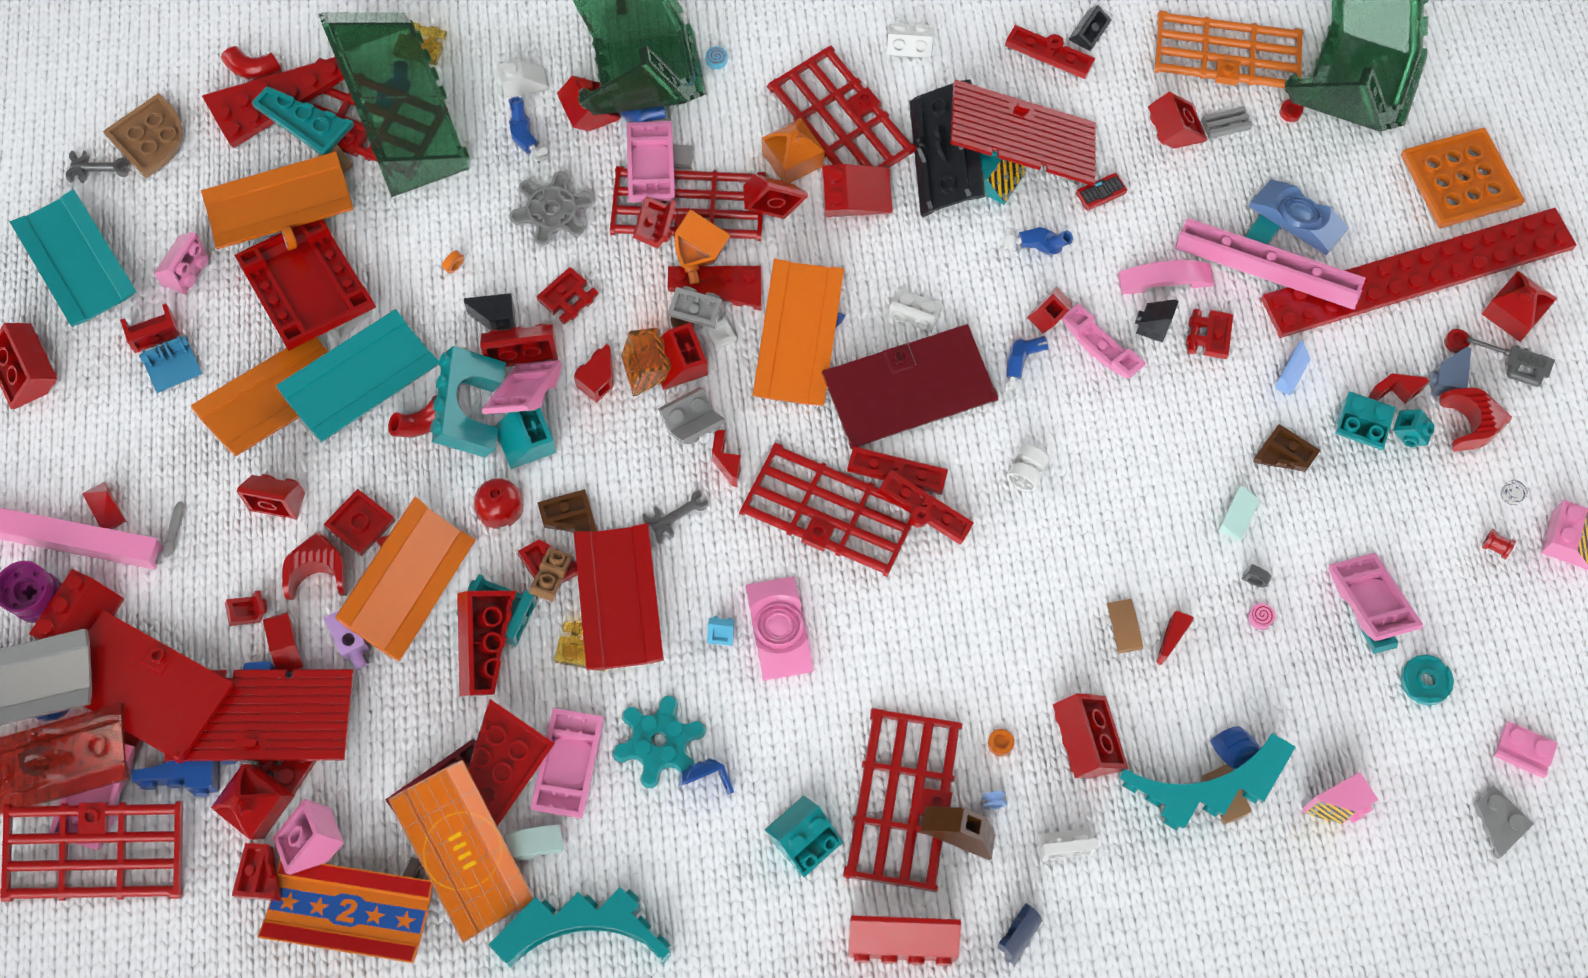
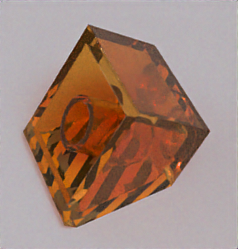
M657 328L629 331L621 358L632 396H638L664 382L668 372L671 370L670 359L666 357L664 352V339L662 336H659Z

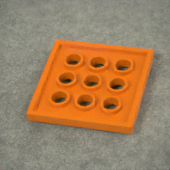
M1485 127L1403 149L1400 154L1439 229L1519 207L1525 202ZM1468 150L1476 152L1478 156H1471L1468 153ZM1447 156L1456 158L1458 162H1451ZM1427 162L1435 163L1437 168H1431ZM1478 169L1486 170L1488 175H1482ZM1457 175L1466 176L1467 181L1460 180ZM1436 180L1445 182L1447 186H1440ZM1488 187L1496 189L1498 193H1491L1488 190ZM1467 193L1476 195L1477 199L1469 198ZM1446 199L1455 200L1457 205L1449 204Z

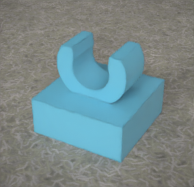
M718 616L709 617L707 643L732 646L734 620L731 617L727 619H719Z

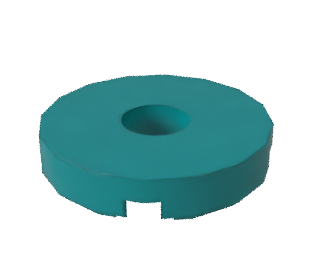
M1428 654L1417 655L1408 661L1401 671L1400 681L1402 688L1407 696L1416 703L1426 706L1437 705L1444 701L1453 690L1454 678L1452 671L1438 657ZM1427 674L1431 676L1433 685L1424 684L1421 675Z

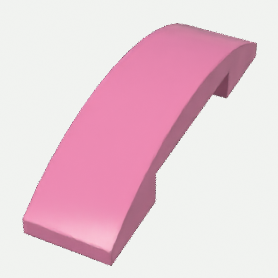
M1173 260L1132 267L1118 273L1122 294L1145 293L1146 289L1151 287L1190 284L1191 288H1201L1215 285L1211 265L1200 261Z
M1079 303L1061 319L1072 335L1092 356L1118 375L1129 379L1146 365V362L1130 348L1124 350L1094 323L1095 317Z

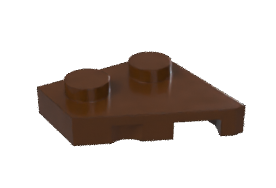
M1278 424L1253 459V462L1306 472L1321 450Z

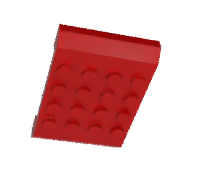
M323 219L292 228L297 243L296 249L288 251L281 232L234 255L288 351L376 308L373 299L366 288L363 287Z

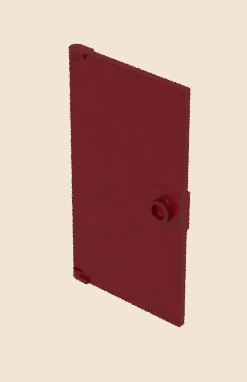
M968 324L889 348L821 372L850 449H853V446L859 447L998 401V395Z

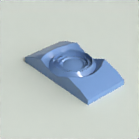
M1270 180L1248 206L1326 256L1348 230V226L1330 206L1316 204L1311 199L1305 197L1297 186L1282 181Z

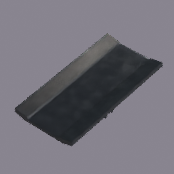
M971 79L962 80L963 82L972 84ZM953 83L918 95L909 101L913 144H915L917 149L914 155L920 215L922 218L937 210L967 200L985 197L981 154L950 144Z

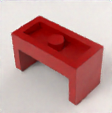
M167 303L162 305L165 314L133 326H130L125 318L120 320L126 340L134 353L149 349L157 344L160 345L165 341H171L176 339L177 336L181 337L174 315Z

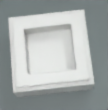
M727 319L717 322L715 328H705V332L715 350L737 341V337Z

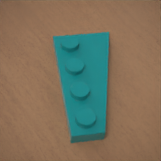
M266 87L252 101L255 109L320 155L328 154L354 126L352 120L347 118L344 120L327 110L324 112L314 108L312 104L294 100V97Z

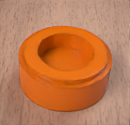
M289 226L281 228L288 251L296 249L297 243L292 228Z
M454 250L445 258L442 268L449 274L454 273L462 265L464 255L458 250Z
M997 729L990 734L988 748L991 753L996 756H1006L1012 751L1014 737L1009 731Z

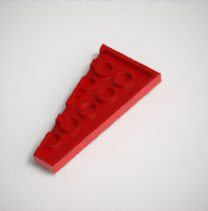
M335 56L201 96L229 145L234 149L275 123L252 105V101L266 87L292 96L294 100L308 103L347 79L348 75Z
M489 698L467 770L498 827L555 743Z

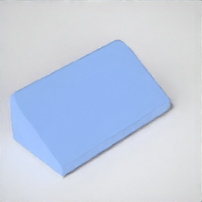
M1298 342L1275 385L1276 389L1288 395H1292L1310 361V356L1304 342Z

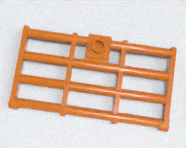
M1159 10L1157 13L1158 24L1154 73L1165 72L1200 77V79L1210 78L1215 79V83L1237 86L1238 82L1247 83L1250 86L1255 84L1292 89L1294 92H1300L1303 29H1286L1257 25V23L1248 24L1210 19V17L1206 16L1203 18L1172 14ZM1163 21L1202 26L1203 34L1163 29ZM1209 28L1250 33V40L1209 35ZM1256 34L1296 39V47L1257 42ZM1162 38L1202 43V51L1161 46ZM1208 44L1249 49V57L1208 52ZM1255 50L1294 55L1295 63L1255 58ZM1161 55L1201 60V68L1160 63ZM1207 61L1216 62V70L1207 69ZM1240 65L1249 66L1248 74L1239 73ZM1255 67L1294 72L1295 81L1254 75Z

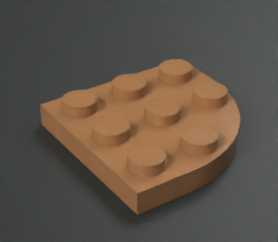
M160 93L103 131L109 141L145 179L174 158L183 139L181 120L174 108Z

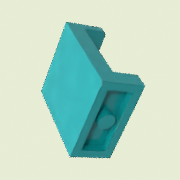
M478 574L476 580L470 582L467 591L513 590L485 580L483 575ZM524 591L523 594L516 592L515 600L512 601L510 610L512 614L506 629L505 643L517 647L537 604L535 595L529 594L528 591Z

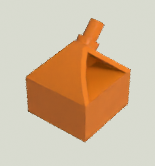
M801 118L762 137V154L778 177L784 182L792 183L824 165V150Z
M690 209L675 232L674 247L677 259L681 267L685 269V273H688L690 284L692 285L700 283L697 273L699 267L715 263L729 241L730 235Z

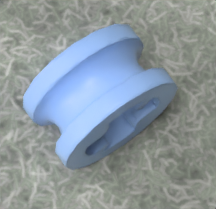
M991 791L982 795V798L986 800L984 809L993 810L1006 807L1007 801H1004L1006 792Z

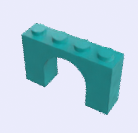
M452 346L442 353L439 360L441 372L436 382L438 395L433 404L435 418L430 427V432L432 433L431 442L485 458L496 450L498 428L467 417L458 405L457 388L459 385H471L494 392L504 381L506 363Z

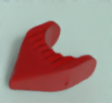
M1479 388L1449 390L1441 394L1438 399L1442 407L1455 409L1465 415L1471 425V434L1459 437L1451 443L1453 452L1474 450L1488 445L1512 419V416L1501 405Z
M315 532L286 556L282 568V588L286 600H294L300 583L315 573H327L334 576L339 595H348V572L345 561L339 551L320 532Z

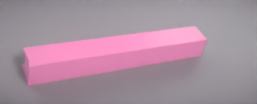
M1190 218L1186 219L1175 249L1354 310L1366 279L1365 277Z
M0 508V540L153 570L157 567L155 562L158 553L163 550V546L157 538Z

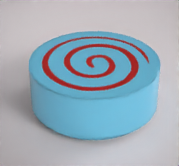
M711 47L705 54L706 64L712 69H721L728 62L727 52L722 47Z

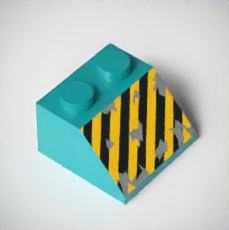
M993 151L991 156L980 153L985 195L1005 205L1026 174L1027 169L1023 165L997 158V151Z

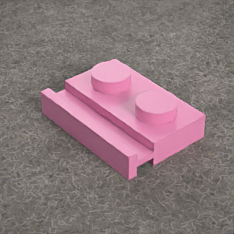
M1508 721L1504 724L1497 744V750L1493 756L1540 778H1545L1558 743Z

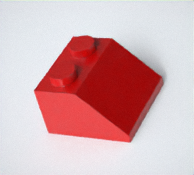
M1169 91L1148 106L1151 114L1149 116L1150 120L1156 126L1158 131L1157 138L1161 144L1175 149L1203 143L1208 140L1193 103Z
M754 174L743 185L744 207L746 210L785 219L808 197V192L794 184L763 175Z
M262 474L261 476L251 475L238 486L236 491L249 511L295 520L298 518L305 492L298 481L286 478L285 481L279 480L268 474Z

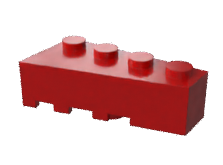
M465 591L457 593L459 696L495 694L501 666L502 648L505 647V634L507 625L510 622L512 614L510 610L512 601L515 600L516 591Z

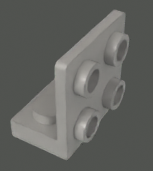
M684 286L683 289L676 287L668 316L715 328L718 316L724 318L725 310L722 299L718 295L709 292L706 295L697 293V290Z
M701 387L658 408L669 434L683 445L695 443L699 440L700 436L705 433H713L719 430L722 424L726 423L724 417L712 410Z

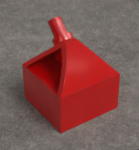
M1517 271L1491 300L1481 315L1521 342L1546 314L1557 298L1523 273Z
M242 764L211 808L249 840L264 839L295 795L258 765Z

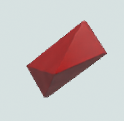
M105 481L82 493L99 527L114 529L127 522Z

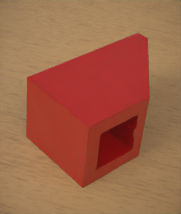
M1056 286L1027 318L1044 334L1063 318L1070 310L1072 302Z
M608 344L602 349H597L591 359L585 365L579 366L574 374L576 387L595 403H598L613 388L612 354Z

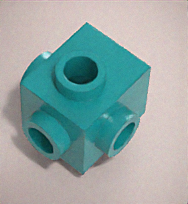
M1422 409L1399 410L1393 431L1405 446L1429 445L1431 435L1434 433L1435 425Z

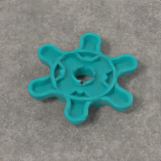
M664 696L659 702L658 711L653 715H643L636 707L632 706L627 707L622 712V720L631 728L632 736L627 742L615 745L612 750V756L614 760L620 763L632 759L639 761L643 767L640 781L645 788L656 787L659 783L661 772L666 768H674L680 773L688 769L689 765L695 764V760L688 756L686 748L691 741L700 740L706 734V727L701 721L683 724L676 719L678 702L673 696ZM662 734L666 737L667 741L663 746L657 747L652 744L654 736Z

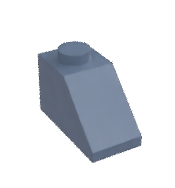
M1464 348L1441 362L1437 369L1431 372L1429 377V385H1432L1431 395L1440 396L1449 390L1468 388L1471 348Z

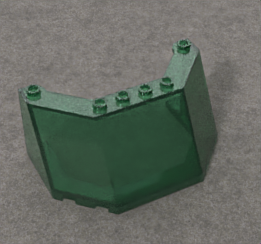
M573 0L593 37L592 46L596 55L594 59L598 67L597 77L601 86L592 91L586 88L579 90L578 101L582 108H587L593 115L685 104L707 94L694 30L690 23L685 24L680 15L683 10L678 0Z
M1332 0L1331 25H1328L1325 41L1322 42L1320 56L1315 61L1313 75L1299 78L1297 74H1292L1285 81V92L1288 93L1291 103L1376 131H1386V129L1405 126L1427 60V48H1423V36L1428 35V16H1424V4L1429 3V0Z
M404 12L318 13L391 197L468 170L467 160L470 159L466 146L461 147L444 102L447 99L443 85L438 86L436 82L440 80L435 67L430 68L429 62H432L427 48L422 49L421 44L424 41L420 31H416L413 21L409 20Z

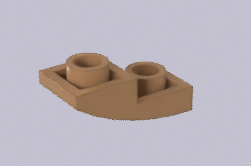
M549 547L540 564L539 571L530 586L529 594L553 602L569 568L572 555Z
M1132 598L1107 603L1118 654L1144 649Z

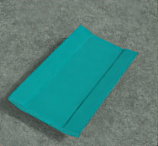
M74 188L61 196L60 199L37 211L9 221L71 327L96 317L126 301L136 293L135 288Z
M394 309L277 384L276 388L314 436L322 443L437 367L439 360L429 352L406 324L399 312Z

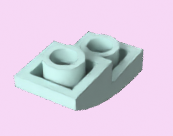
M560 824L519 830L503 836L514 861L533 860L535 855L558 854L564 850Z

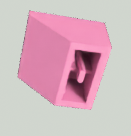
M190 232L177 237L154 272L162 286L184 295L189 288L194 286L196 277L207 266L209 259L197 234Z

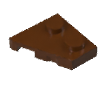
M585 489L537 502L544 528L567 532L597 531Z

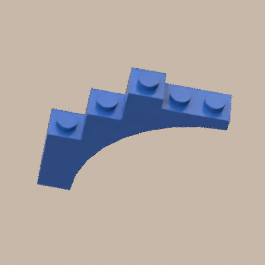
M270 661L244 663L243 670L276 669ZM169 761L154 767L132 770L131 781L143 790H155L157 786L165 785L168 788L177 789L182 788L184 785V788L193 796L207 797L209 793L218 792L220 762L226 765H234L238 761H184L181 764L176 761Z

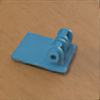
M186 335L182 337L177 336L176 339L168 343L165 341L161 346L157 344L156 348L148 351L143 350V353L139 355L156 393H160L202 374Z

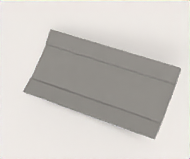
M87 629L0 649V726L91 704V656Z

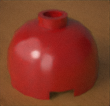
M494 478L484 482L477 489L474 495V510L478 519L485 526L493 529H498V527H504L508 524L511 526L521 517L524 510L523 497L518 487L511 481L503 478Z

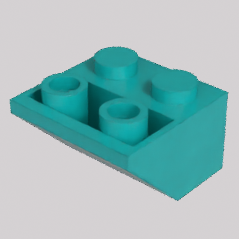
M1349 391L1341 403L1335 421V434L1383 450L1396 407Z
M540 408L532 411L509 412L494 426L498 428L497 437L510 470L557 453L553 438Z
M804 795L765 829V832L776 848L804 878L843 843L821 808Z

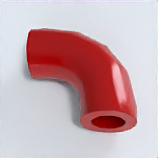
M232 46L224 50L221 55L222 62L235 75L248 80H256L282 72L278 61L271 52L261 57H249L239 47Z
M437 395L433 396L430 402L417 412L410 414L393 413L388 424L390 435L414 438L430 433L431 423L435 418L433 404Z

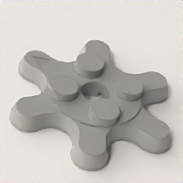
M564 171L556 172L552 177V182L545 187L536 185L532 180L522 181L519 184V190L527 197L528 202L524 207L512 210L509 215L511 222L515 225L534 224L536 226L534 240L541 246L547 245L551 240V235L559 230L568 231L574 237L581 236L585 226L582 221L577 219L576 212L590 207L594 201V196L589 191H582L580 193L570 192L567 189L570 178ZM549 206L558 207L557 213L546 212V209Z

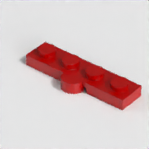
M1014 25L1005 42V46L1083 79L1087 78L1095 62V58L1068 46L1063 47L1064 40L1060 35L1051 34L1046 38L1017 25Z
M853 446L847 467V472L883 481L888 472L892 470L922 490L940 495L943 493L948 469L855 446Z
M892 470L888 472L877 491L883 497L909 512V521L914 527L922 528L928 524L959 545L964 542L974 524L973 521Z

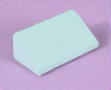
M1239 485L1218 531L1242 541L1260 499L1244 486Z

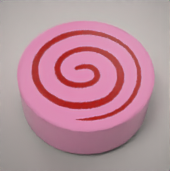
M1258 603L1249 611L1248 620L1254 628L1265 630L1273 624L1275 612L1269 605Z

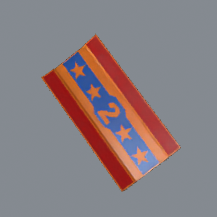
M281 859L279 860L277 874L281 900L269 902L265 919L257 936L258 938L414 964L433 893V885L430 880L329 864H320L293 874H287Z

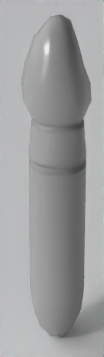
M181 501L174 507L166 541L163 543V555L165 558L169 557L175 549L174 542L184 512V504Z

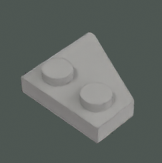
M1494 785L1473 804L1478 817L1482 820V827L1486 836H1489L1495 849L1493 854L1497 859L1501 858L1534 825Z

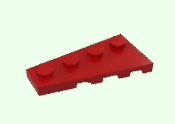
M668 266L669 292H675L676 287L683 289L684 286L697 290V293L706 295L709 292L716 294L722 301L731 302L735 306L742 307L746 305L753 307L754 310L762 311L761 266H700L697 271L700 283L692 285L684 268L681 266Z

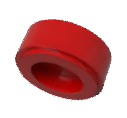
M1288 99L1282 103L1279 114L1287 122H1296L1301 118L1304 108L1299 101Z
M1453 329L1445 337L1444 344L1449 351L1458 353L1470 345L1466 341L1470 336L1462 329Z

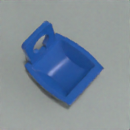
M1239 726L1228 728L1210 740L1218 756L1233 769H1237L1245 764L1261 749L1257 741Z
M708 758L703 762L698 761L693 765H689L688 769L681 771L679 774L678 787H681L714 772H718L727 795L734 793L725 766L714 759Z

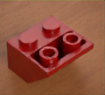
M572 75L556 93L573 128L592 131L621 119L617 105L609 94L608 87L602 82Z
M691 322L667 330L653 343L665 380L660 383L663 390L708 376L707 360Z

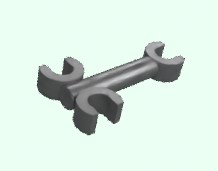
M74 151L69 153L71 163L70 168L65 174L69 183H72L73 177L78 175L80 182L84 183L86 176L83 171L116 172L120 177L128 176L126 169H120L123 166H130L127 158H118L114 163L89 162V156L86 151L82 152L80 158H77Z
M700 490L695 491L691 495V501L662 518L661 512L656 506L653 507L656 515L654 518H648L645 513L642 514L644 523H648L655 532L656 541L659 544H663V539L660 535L664 532L668 533L671 538L674 537L673 529L669 524L693 510L704 511L707 509V500L702 503L696 502L702 496Z

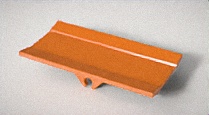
M336 151L200 190L217 250L281 232V228L286 226L293 228L354 210Z
M774 258L754 382V397L824 406L827 386L821 372L830 368L844 268L794 263Z
M317 337L290 351L285 348L193 403L191 409L228 451L236 457L299 418L278 391L276 385L329 351Z
M415 496L334 618L387 656L400 661L476 539L458 530L429 509L427 505Z

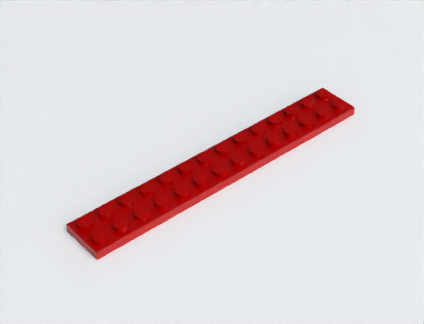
M1555 207L1344 270L1366 278L1355 310L1289 287L1264 294L1261 301L1279 338H1283L1574 250L1577 244Z

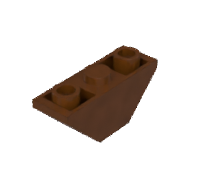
M927 806L925 808L921 828L922 833L984 859H992L995 833L987 817L960 807Z

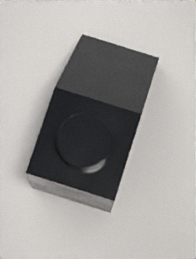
M511 293L464 298L467 314L489 330L504 331L516 327L514 302Z
M1173 299L1147 303L1145 310H1139L1135 324L1139 326L1136 334L1163 343L1179 301Z

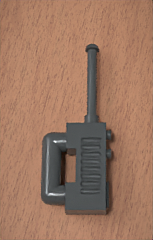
M1471 336L1466 339L1467 343H1473L1503 353V355L1507 356L1504 365L1509 366L1506 372L1507 377L1535 387H1539L1544 378H1549L1555 359L1530 352L1527 348L1521 349L1518 345L1512 346L1510 349H1504L1473 339ZM1521 365L1531 368L1534 371V376L1520 372L1518 368Z

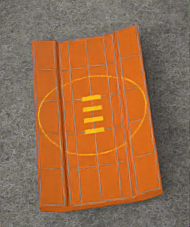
M463 760L444 768L388 799L462 943L514 912L525 908L534 899Z

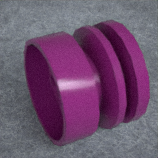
M22 560L11 563L0 573V606L28 623H36L62 583L57 577L32 561Z

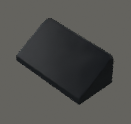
M1096 5L1085 13L1068 39L1091 51L1112 19L1099 5Z

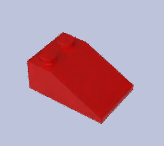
M851 164L822 165L821 180L824 217L893 213L890 168Z

